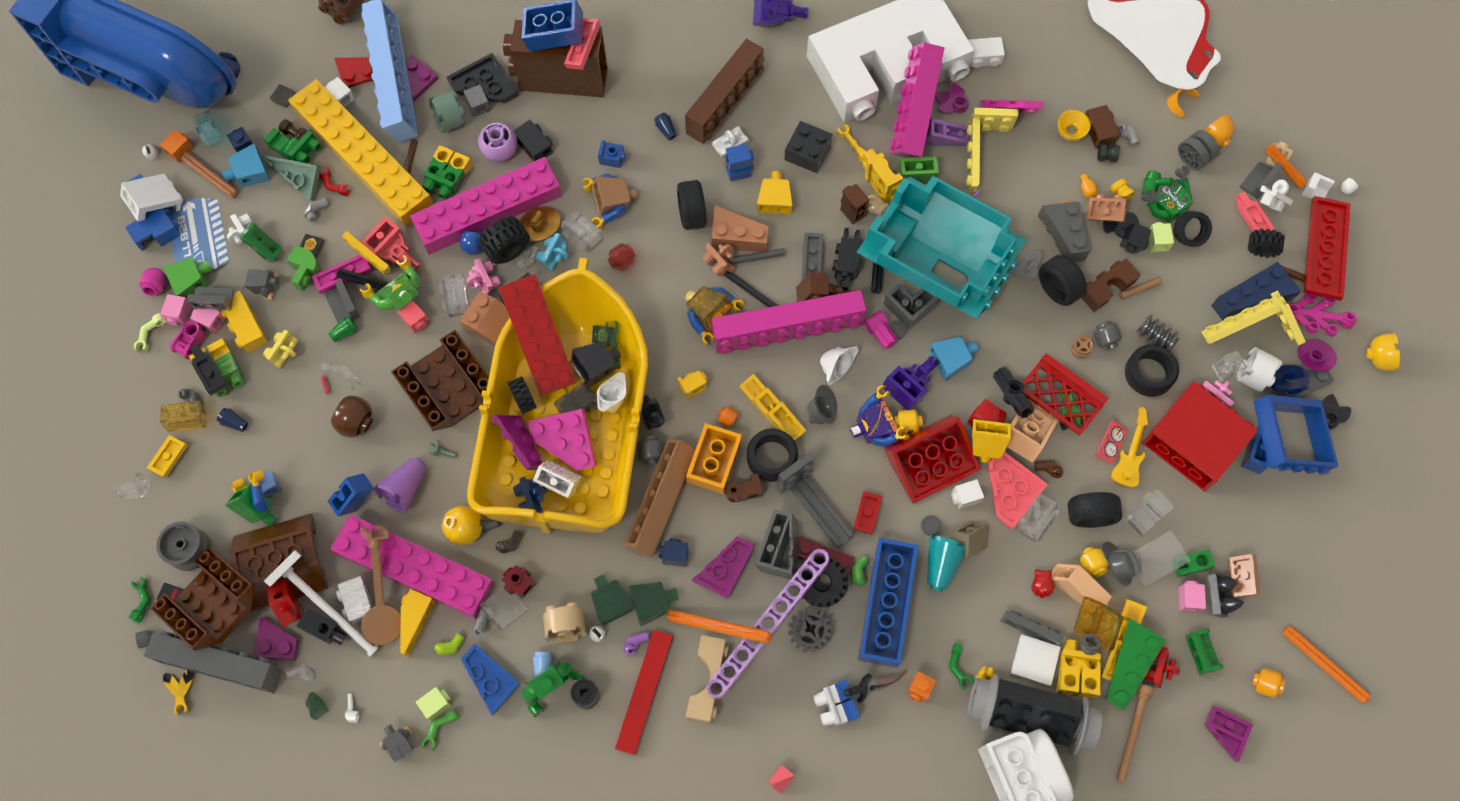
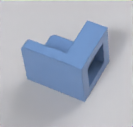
M271 471L266 472L264 479L259 481V486H262V494L266 498H270L282 490Z

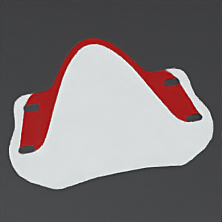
M1088 0V8L1094 22L1116 37L1162 83L1180 89H1194L1205 82L1209 71L1221 60L1220 53L1205 38L1210 11L1204 0ZM1208 51L1213 56V59H1209L1203 52ZM1189 71L1194 72L1199 79L1195 80L1189 75Z

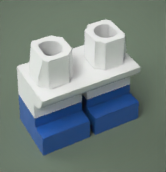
M846 679L823 688L822 692L813 696L816 707L826 704L828 706L829 712L820 714L823 726L832 724L838 726L860 718L855 701L852 699L853 696L845 697L843 695V690L849 688Z

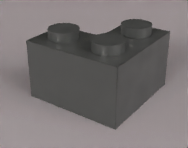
M898 284L885 295L883 304L910 330L936 307L939 298L923 289H920L912 296Z

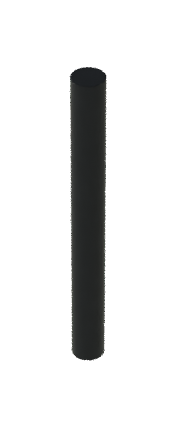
M729 271L723 274V276L767 307L779 306Z

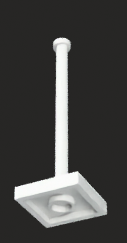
M297 550L264 580L265 583L272 586L281 576L287 577L368 652L367 655L369 657L378 649L376 645L373 646L293 572L294 569L291 566L302 556Z

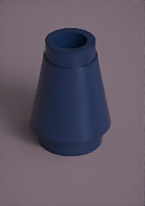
M664 112L655 117V126L668 140L674 139L677 134L670 115Z
M223 408L217 416V421L221 426L244 432L248 426V422L230 408Z

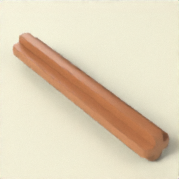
M184 152L181 155L183 162L227 196L235 198L238 195V191L189 152Z

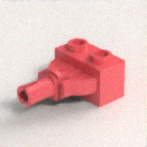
M386 216L361 241L364 246L381 260L391 261L397 265L396 260L400 263L405 261L404 255L411 262L410 267H413L415 271H417L416 268L419 269L421 266L420 263L408 254L410 248L405 245L400 227Z

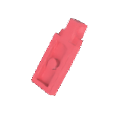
M1245 191L1237 195L1235 198L1238 205L1237 208L1252 232L1256 229L1259 231L1262 228L1263 230H1266V228L1270 229V231L1275 230L1257 200H1250Z

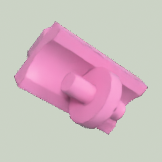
M480 258L475 259V266L472 268V271H469L470 276L466 282L469 286H475L476 289L481 288L483 293L490 296L491 291L500 286V280L498 276L489 278L488 274L493 273V266L490 261L481 262Z
M1218 380L1214 382V385L1219 390L1208 381L1202 384L1207 392L1218 397L1228 408L1233 405L1234 401L1222 393L1224 392L1229 396L1233 392L1227 387L1230 383L1228 380L1224 384Z

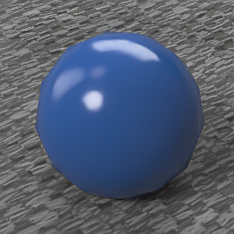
M465 231L459 241L462 251L469 255L481 253L483 250L479 245V239L482 233Z

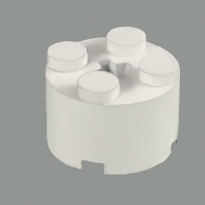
M1254 347L1248 353L1250 355L1249 359L1242 361L1236 377L1239 378L1238 382L1258 392H1262L1266 386L1271 387L1276 379L1274 374L1280 368L1282 360Z

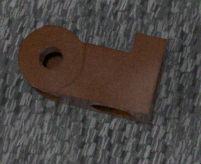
M758 473L750 475V481L729 483L725 488L726 498L730 502H740L762 497L763 492Z

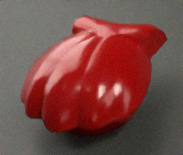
M1036 569L1031 585L1032 592L1040 598L1048 597L1054 591V582L1051 577L1052 570L1043 571Z

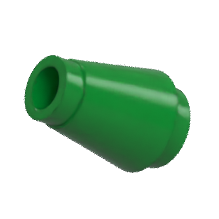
M343 317L328 334L336 342L355 333L358 327L351 317Z

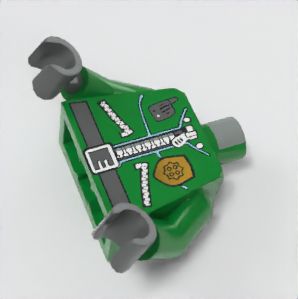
M1182 166V170H1175V175L1180 177V179H1175L1173 185H1167L1157 193L1154 190H1147V194L1142 195V200L1148 201L1146 206L1153 217L1171 223L1190 208L1193 200L1189 180L1186 177L1190 173L1189 167Z

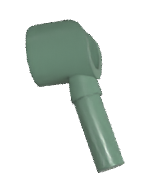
M430 442L432 446L436 447L433 451L428 449L433 456L444 454L456 457V453L442 449L436 442Z

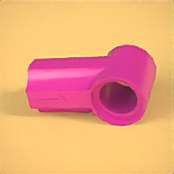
M879 310L864 319L865 328L870 334H874L884 350L891 348L898 342V338L888 326V320L882 311Z

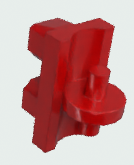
M1162 647L1154 660L1155 663H1158L1157 669L1150 668L1144 677L1145 680L1154 683V686L1158 688L1162 686L1165 672L1167 673L1165 679L1172 681L1173 675L1180 674V669L1175 667L1176 660L1170 659L1169 665H1167L1169 652L1166 647Z

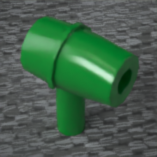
M1148 171L1143 180L1142 195L1147 194V190H1154L1157 193L1159 186L1173 185L1174 179L1161 178L1159 172Z

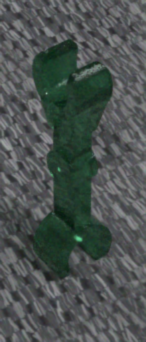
M614 321L615 327L613 329L608 328V322L605 323L611 349L618 347L616 341L618 323ZM620 359L615 360L614 369H619L621 367Z

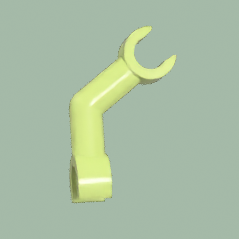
M160 313L154 315L150 322L141 327L139 340L134 343V349L139 352L141 345H143L144 351L147 352L149 350V345L146 343L148 331L166 324V320L161 317Z

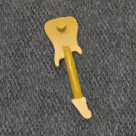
M1144 407L1138 409L1137 427L1129 453L1126 455L1123 450L1120 452V461L1110 476L1112 481L1128 488H1135L1139 484V465L1145 457V452L1140 456H1136L1144 428L1148 425L1147 412Z

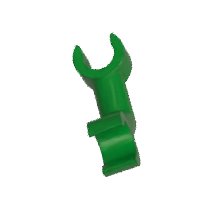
M142 576V584L140 586H137L134 581L131 582L132 587L138 590L142 600L138 607L129 615V618L137 623L142 621L144 611L151 602L146 589L147 580Z
M954 643L949 669L959 680L960 688L966 690L963 680H968L970 684H973V680L965 676L957 666L963 645Z

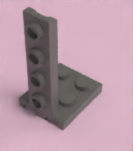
M809 452L778 475L777 488L781 494L791 489L832 543L839 549L854 536L807 478L812 474L815 462L814 455Z

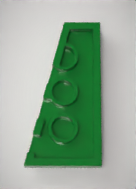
M1130 618L1127 620L1125 634H1123L1119 655H1117L1115 669L1105 697L1107 701L1124 711L1166 641L1163 637Z

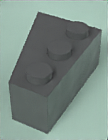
M1079 202L1042 206L1038 217L1044 222L1047 232L1054 238L1055 245L1060 253L1074 262L1085 261L1090 249Z

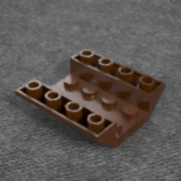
M456 329L439 339L442 346L411 366L406 361L391 371L432 431L453 427L477 411L479 406L483 405L482 390H487L488 373Z
M312 514L233 536L230 549L233 567L254 585L250 612L270 606L266 588L269 585L264 580L295 550L302 556L291 566L294 569L293 572L315 592L328 589L325 570L320 567L313 534L316 533ZM281 576L276 582L284 579V577ZM285 577L297 598L306 596L292 581Z
M209 546L194 561L203 570L174 600L164 593L150 608L194 651L222 643L250 613L252 607L254 585Z

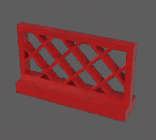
M1045 353L1039 363L1022 382L1024 387L1026 384L1035 383L1036 392H1029L1024 388L1023 392L1027 398L1079 436L1109 399L1047 353ZM1039 368L1047 373V378H1037ZM1059 381L1062 384L1063 390H1053L1052 382ZM1048 382L1050 391H1040L1039 383ZM1073 392L1078 395L1079 401L1069 402L1068 393ZM1064 393L1065 402L1056 403L1054 394ZM1041 395H1051L1052 403L1045 404L1041 399ZM1090 404L1096 410L1093 413H1085L1083 405ZM1080 405L1081 414L1072 415L1070 406ZM1066 406L1068 415H1060L1057 412V407ZM1072 418H1082L1083 426L1081 429L1073 424Z

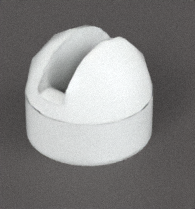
M153 144L144 145L142 148L143 155L149 160H153L159 155V150Z
M1347 178L1341 185V191L1345 194H1351L1358 189L1357 183L1351 178Z
M596 625L590 629L589 636L593 642L598 643L604 640L606 633L603 627ZM596 629L602 636L598 637L593 630Z

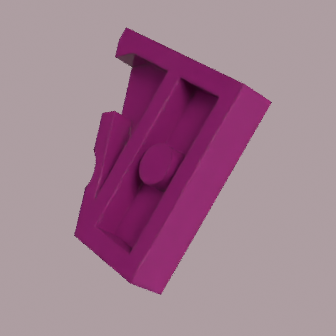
M412 55L406 61L411 95L415 101L439 78L435 72Z
M260 618L253 657L296 661L299 640L266 619Z

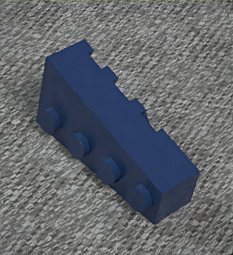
M1277 262L1220 295L1211 306L1219 317L1224 320L1229 316L1241 313L1246 308H1252L1260 304L1265 299H1271V293L1276 291L1288 302L1294 300L1301 290L1280 263Z

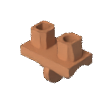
M709 242L705 245L707 251L702 258L710 266L715 260L718 261L712 268L718 276L721 277L727 271L732 273L735 270L726 259L731 260L733 258V247L731 245L724 246L720 244L718 247L720 250L713 247Z

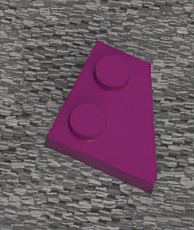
M1211 706L1204 726L1234 761H1240L1253 724L1216 706Z

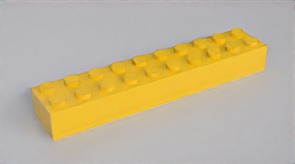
M317 79L288 100L294 112L405 227L412 222L410 215L434 205L430 195Z

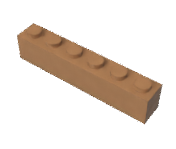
M677 439L667 440L624 546L640 556L653 557L667 520L671 515L674 503L679 495L682 483L686 478L695 449L683 441Z

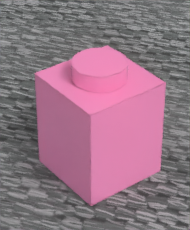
M167 294L160 315L170 325H184L191 306L187 303L185 297Z
M194 309L190 317L192 321L196 322L203 329L214 334L218 332L225 321L223 315L217 310Z
M1186 581L1179 587V611L1200 613L1206 609L1205 585L1198 584L1197 581Z

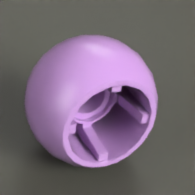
M491 123L485 126L479 134V149L484 157L493 162H504L510 159L517 150L518 140L515 132L504 123Z

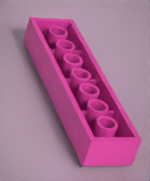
M543 157L410 215L429 255L459 242L461 235L465 231L482 232L497 220L508 216L516 217L561 197L562 193L546 158Z
M857 290L712 318V335L716 353L727 354L732 352V350H747L752 346L764 347L773 342L784 343L789 339L795 338L800 340L809 335L820 336L825 332L831 331L836 333L845 328L856 329L863 325L866 308L862 292Z
M350 514L330 550L337 556L373 572L369 541L361 536L360 527H365L372 532V529L377 531V526ZM388 532L389 538L381 539L382 577L431 597L434 601L477 620L480 609L484 607L495 585L492 579Z

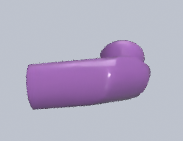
M648 632L630 635L624 644V652L629 656L634 655L640 643L649 641Z

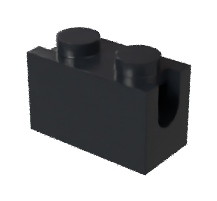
M528 120L513 130L518 144L533 162L553 154L551 139L542 134V129L537 123L534 124L531 120Z

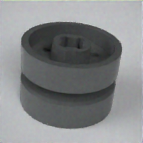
M1198 130L1179 144L1178 153L1187 167L1198 171L1218 157L1219 146L1208 132Z

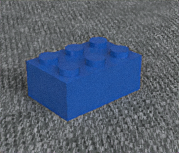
M565 0L523 7L521 39L529 51L582 43L583 11L577 0Z

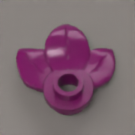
M952 83L949 92H936V99L940 103L937 109L946 114L965 112L968 108V101L964 97V90L959 85Z

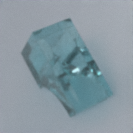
M209 110L193 117L194 127L205 146L209 144L212 146L220 142L222 135Z

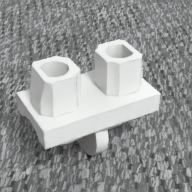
M737 126L731 131H725L723 136L712 142V146L722 158H725L726 148L746 144L749 142V139Z
M1278 180L1273 184L1272 190L1262 185L1260 191L1264 195L1260 202L1278 212L1282 211L1285 204L1291 205L1293 200L1285 196L1289 190L1288 182Z
M233 214L230 218L237 229L230 227L227 239L230 242L241 244L242 240L238 236L252 220L248 214L240 217Z

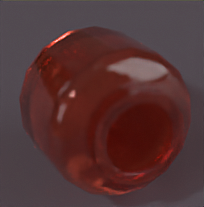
M620 243L609 250L610 258L607 260L613 269L616 267L622 271L634 264L636 254L629 244Z

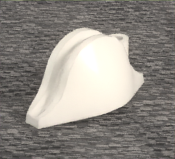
M838 346L822 355L820 363L823 372L827 375L826 380L829 385H832L847 373L859 352L857 346L849 348Z
M618 372L598 388V410L615 413L621 407L626 397L624 373Z

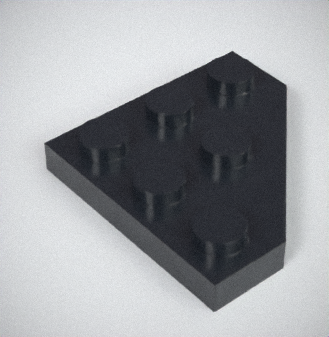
M493 53L446 77L454 92L460 95H465V90L477 85L481 86L487 100L505 103L519 95L518 90Z

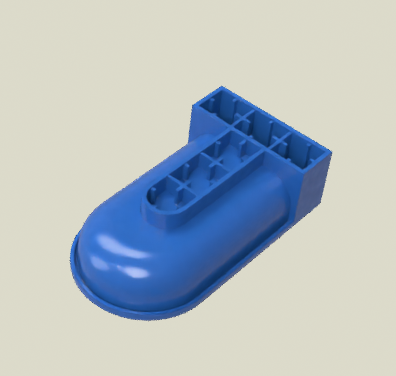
M17 0L9 10V13L57 72L83 85L89 86L96 77L152 103H158L163 96L183 106L196 109L208 108L217 104L223 96L231 95L237 87L236 78L229 66L199 39L176 25L119 0Z

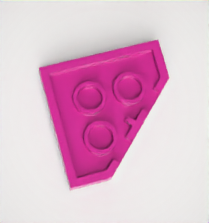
M980 100V108L1020 109V113H1037V109H1043V101Z
M584 408L528 421L533 441L574 469L581 470L597 466Z

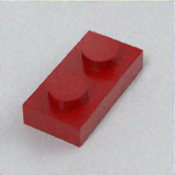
M863 491L853 530L869 535L873 534L882 496Z

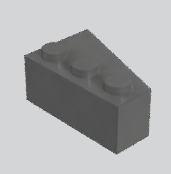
M774 509L755 565L761 572L790 580L798 571V521L792 513Z

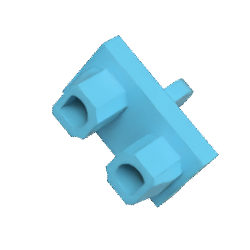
M555 233L554 237L545 239L544 245L547 249L545 252L539 251L536 259L539 263L545 265L548 270L553 271L561 259L567 260L569 257L566 252L567 243L561 238L560 234Z

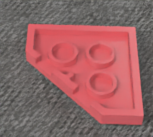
M1004 452L1000 459H991L988 463V471L996 518L1012 530L1048 484Z

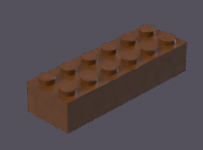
M747 38L685 114L687 135L702 144L707 139L710 140L712 138L714 130L723 124L725 116L733 111L736 102L742 100L747 88L750 89L754 84V79L763 73L764 48Z

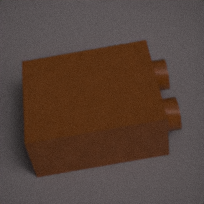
M515 20L513 34L504 35L503 54L504 56H510L508 63L509 75L517 77L520 91L604 98L608 64L602 27H599L584 69L580 70L566 68L564 64L571 45L529 51L521 39L522 20Z

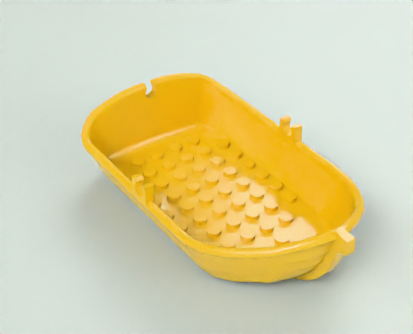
M579 258L577 269L568 270L540 286L577 383L540 396L509 318L501 330L495 345L487 390H482L483 405L479 406L482 416L467 488L468 504L475 512L484 514L494 521L540 527L542 533L551 534L552 528L585 533H603L611 526L619 523L623 518L627 507L648 371L647 346L633 312L624 299L608 283L588 270V259ZM595 325L613 327L612 346L605 345L607 350L616 347L621 357L615 360L612 374L595 385L588 387L584 379L576 373L573 367V362L571 361L572 349L585 344L595 343ZM618 372L624 373L626 397L621 407L615 413L598 410V388ZM521 376L526 382L537 407L525 414L521 413L508 385V382ZM584 408L597 466L576 470L533 441L537 452L541 456L542 463L550 460V462L553 461V464L556 463L564 469L567 468V471L570 470L578 476L581 475L576 492L569 498H566L533 481L537 470H525L513 452L514 446L508 439L503 438L501 435L503 430L498 423L494 424L491 418L495 415L522 416L530 434L528 421Z

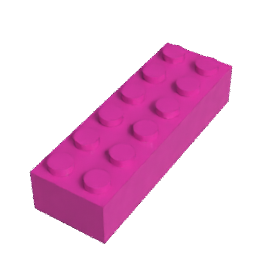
M924 42L913 46L909 50V64L904 72L905 83L900 91L902 96L901 103L897 106L898 117L893 125L894 137L889 144L891 155L904 158L922 157L945 47Z

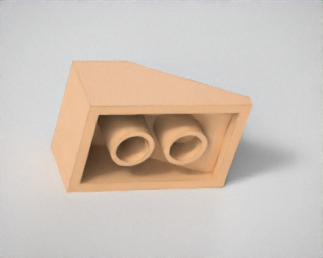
M1029 399L1035 408L1034 412L1028 418L1023 419L1016 413L1010 423L1011 439L1007 448L1033 463L1044 448L1058 420Z

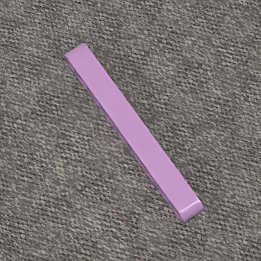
M817 549L812 552L753 628L767 630L772 635L776 632L826 569L829 562V556L826 551ZM818 555L825 558V562L821 565L814 562V558ZM809 571L813 577L810 580H804L801 574ZM791 587H797L800 590V594L794 597L788 591ZM784 603L787 606V610L780 613L776 610V605ZM766 619L774 621L775 625L771 629H766L763 626V622ZM744 638L709 681L707 692L713 699L723 698L766 643L761 642L759 645H753L749 639ZM741 651L749 654L748 659L744 662L737 659V655ZM732 667L735 669L734 677L727 678L724 676L726 668ZM714 684L722 686V692L718 695L711 693V687Z

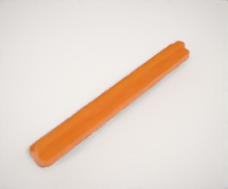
M1288 626L1283 630L1282 634L1356 699L1361 703L1369 700L1371 695L1296 629Z

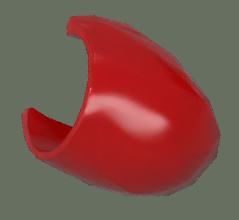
M984 399L980 406H977L967 422L972 429L973 419L1005 423L1007 413L987 399Z

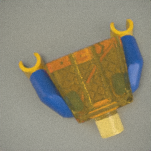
M703 286L696 293L689 291L685 296L686 301H688L686 306L688 308L689 322L698 335H702V342L707 346L708 343L704 338L710 337L712 341L714 339L711 333H706L705 331L706 329L709 331L712 328V318L722 317L731 307L733 311L740 312L741 310L736 305H739L741 308L744 307L742 300H734L735 297L722 287L708 288Z

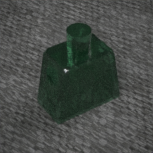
M600 575L594 579L598 589L592 591L591 596L601 627L636 610L633 602L617 580L608 583L605 575Z
M662 582L629 586L640 626H644L668 614L670 611L668 603L679 600L676 588L664 591Z

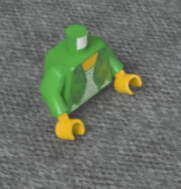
M404 255L405 261L403 263H400L398 260L396 262L405 272L401 273L375 294L368 283L365 284L368 290L363 291L360 288L363 297L366 299L370 298V301L381 310H400L419 295L417 289L421 279L414 268L410 267L411 262Z

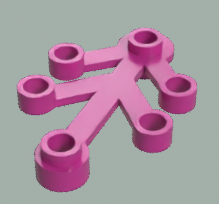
M1305 294L1304 298L1296 304L1288 303L1295 319L1310 334H1316L1321 327L1328 336H1336L1339 331L1338 326L1328 324L1325 320L1338 321L1345 329H1351L1357 322L1356 315L1353 312H1346L1343 315L1322 312L1327 307L1333 306L1336 301L1333 299L1323 298L1322 302L1310 310L1302 308L1308 304H1313L1317 299L1315 295ZM1305 317H1309L1313 321L1309 322Z

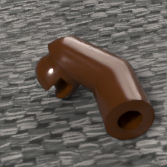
M1054 461L1034 462L1035 471H1046L1054 478H1061L1063 475L1062 468Z

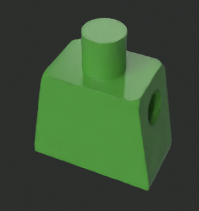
M192 257L163 267L176 296L185 297L186 299L188 294H195L196 287L208 286L209 282L205 274L214 270L208 260L199 264Z

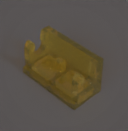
M201 401L161 405L160 423L168 432L203 428L207 425L206 420L203 418L206 410L201 405Z

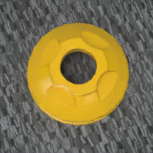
M1068 110L1062 113L1057 122L1059 134L1069 141L1083 139L1088 134L1091 126L1089 118L1078 110ZM1073 127L1076 129V133L1070 134L1066 128Z

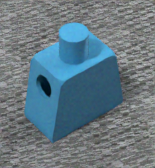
M255 144L230 156L228 160L231 168L222 171L226 182L236 178L242 187L270 181L260 152Z
M955 337L932 343L929 352L934 357V360L938 361L937 367L944 380L947 381L970 366L973 360L971 355L978 352V347L974 341L965 345L961 337Z

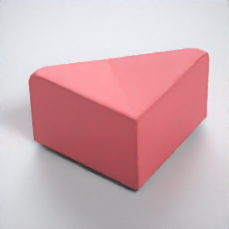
M782 765L770 779L769 784L779 793H782L795 775Z

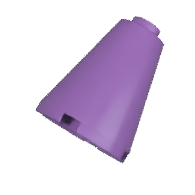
M419 458L409 459L376 484L374 487L375 494L379 499L384 497L387 500L385 503L387 506L403 513V511L409 508L426 472V464Z

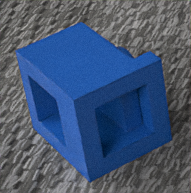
M602 140L598 152L599 164L620 168L621 163L625 162L626 151H624L623 145L607 143L605 140Z

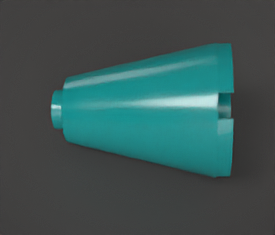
M930 535L927 584L931 585L930 589L942 592L943 589L948 588L965 556V543L962 546V544H958V541Z

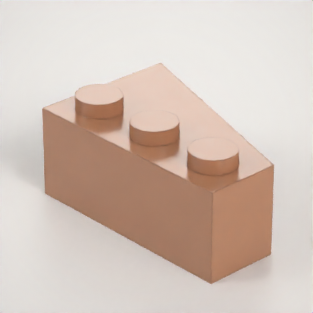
M715 205L711 237L713 247L719 249L720 244L724 246L729 244L733 247V250L767 251L768 226Z

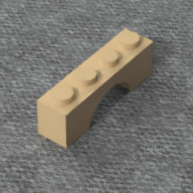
M701 635L698 659L703 661L708 667L711 680L721 668L723 657L727 658L729 646L725 645L726 639ZM714 684L711 687V693L714 695L720 694L721 686ZM707 687L702 692L689 697L686 712L687 720L711 724V719L716 718L717 707L714 706L715 699L710 697Z

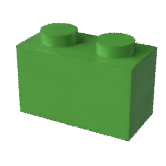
M937 157L900 158L898 173H900L903 179H908L910 176L926 184L932 176L938 177Z

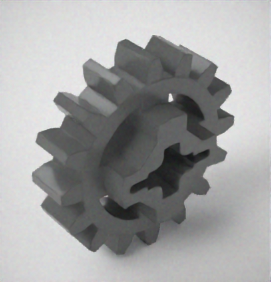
M806 608L805 613L799 610V617L793 615L794 623L789 622V627L793 629L788 631V635L794 636L790 640L791 643L796 641V648L798 649L802 646L803 652L810 648L811 652L814 653L815 647L822 650L821 644H828L825 638H831L832 636L828 632L832 630V626L827 625L830 619H823L824 612L817 614L816 608L813 612ZM808 617L815 618L817 621H812ZM801 622L802 629L797 632V625ZM807 626L810 629L814 628L813 634L810 632L806 633ZM823 628V636L820 639L818 631ZM807 639L810 640L812 643H806L802 640Z

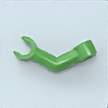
M452 710L431 722L428 735L421 743L422 748H425L426 743L431 740V750L436 749L437 742L435 738L439 726L460 719L457 711Z

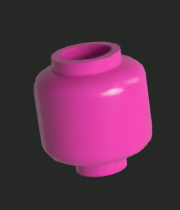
M148 268L144 270L141 276L139 287L146 295H159L164 291L168 278L161 269Z

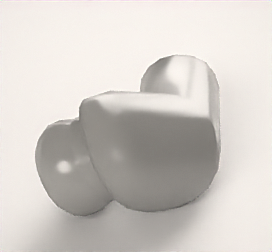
M1123 123L1118 125L1120 135L1128 138L1132 147L1137 146L1139 140L1135 129Z
M326 198L309 203L304 212L305 218L308 221L312 222L317 219L316 212L318 209L328 207Z
M484 606L480 609L473 629L474 635L481 636L483 634L488 618L494 615L492 607Z

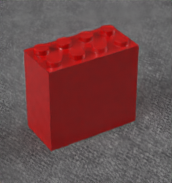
M1193 381L1143 440L1142 444L1205 492L1220 479L1258 429L1250 421L1240 417L1234 409L1224 405L1218 397L1207 392L1201 384Z

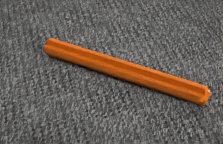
M669 610L667 619L670 622L758 642L770 643L772 634L767 630L681 611Z

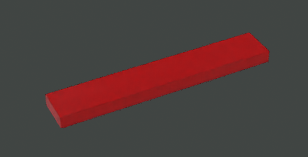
M653 629L615 746L616 750L632 755L636 754L673 635Z

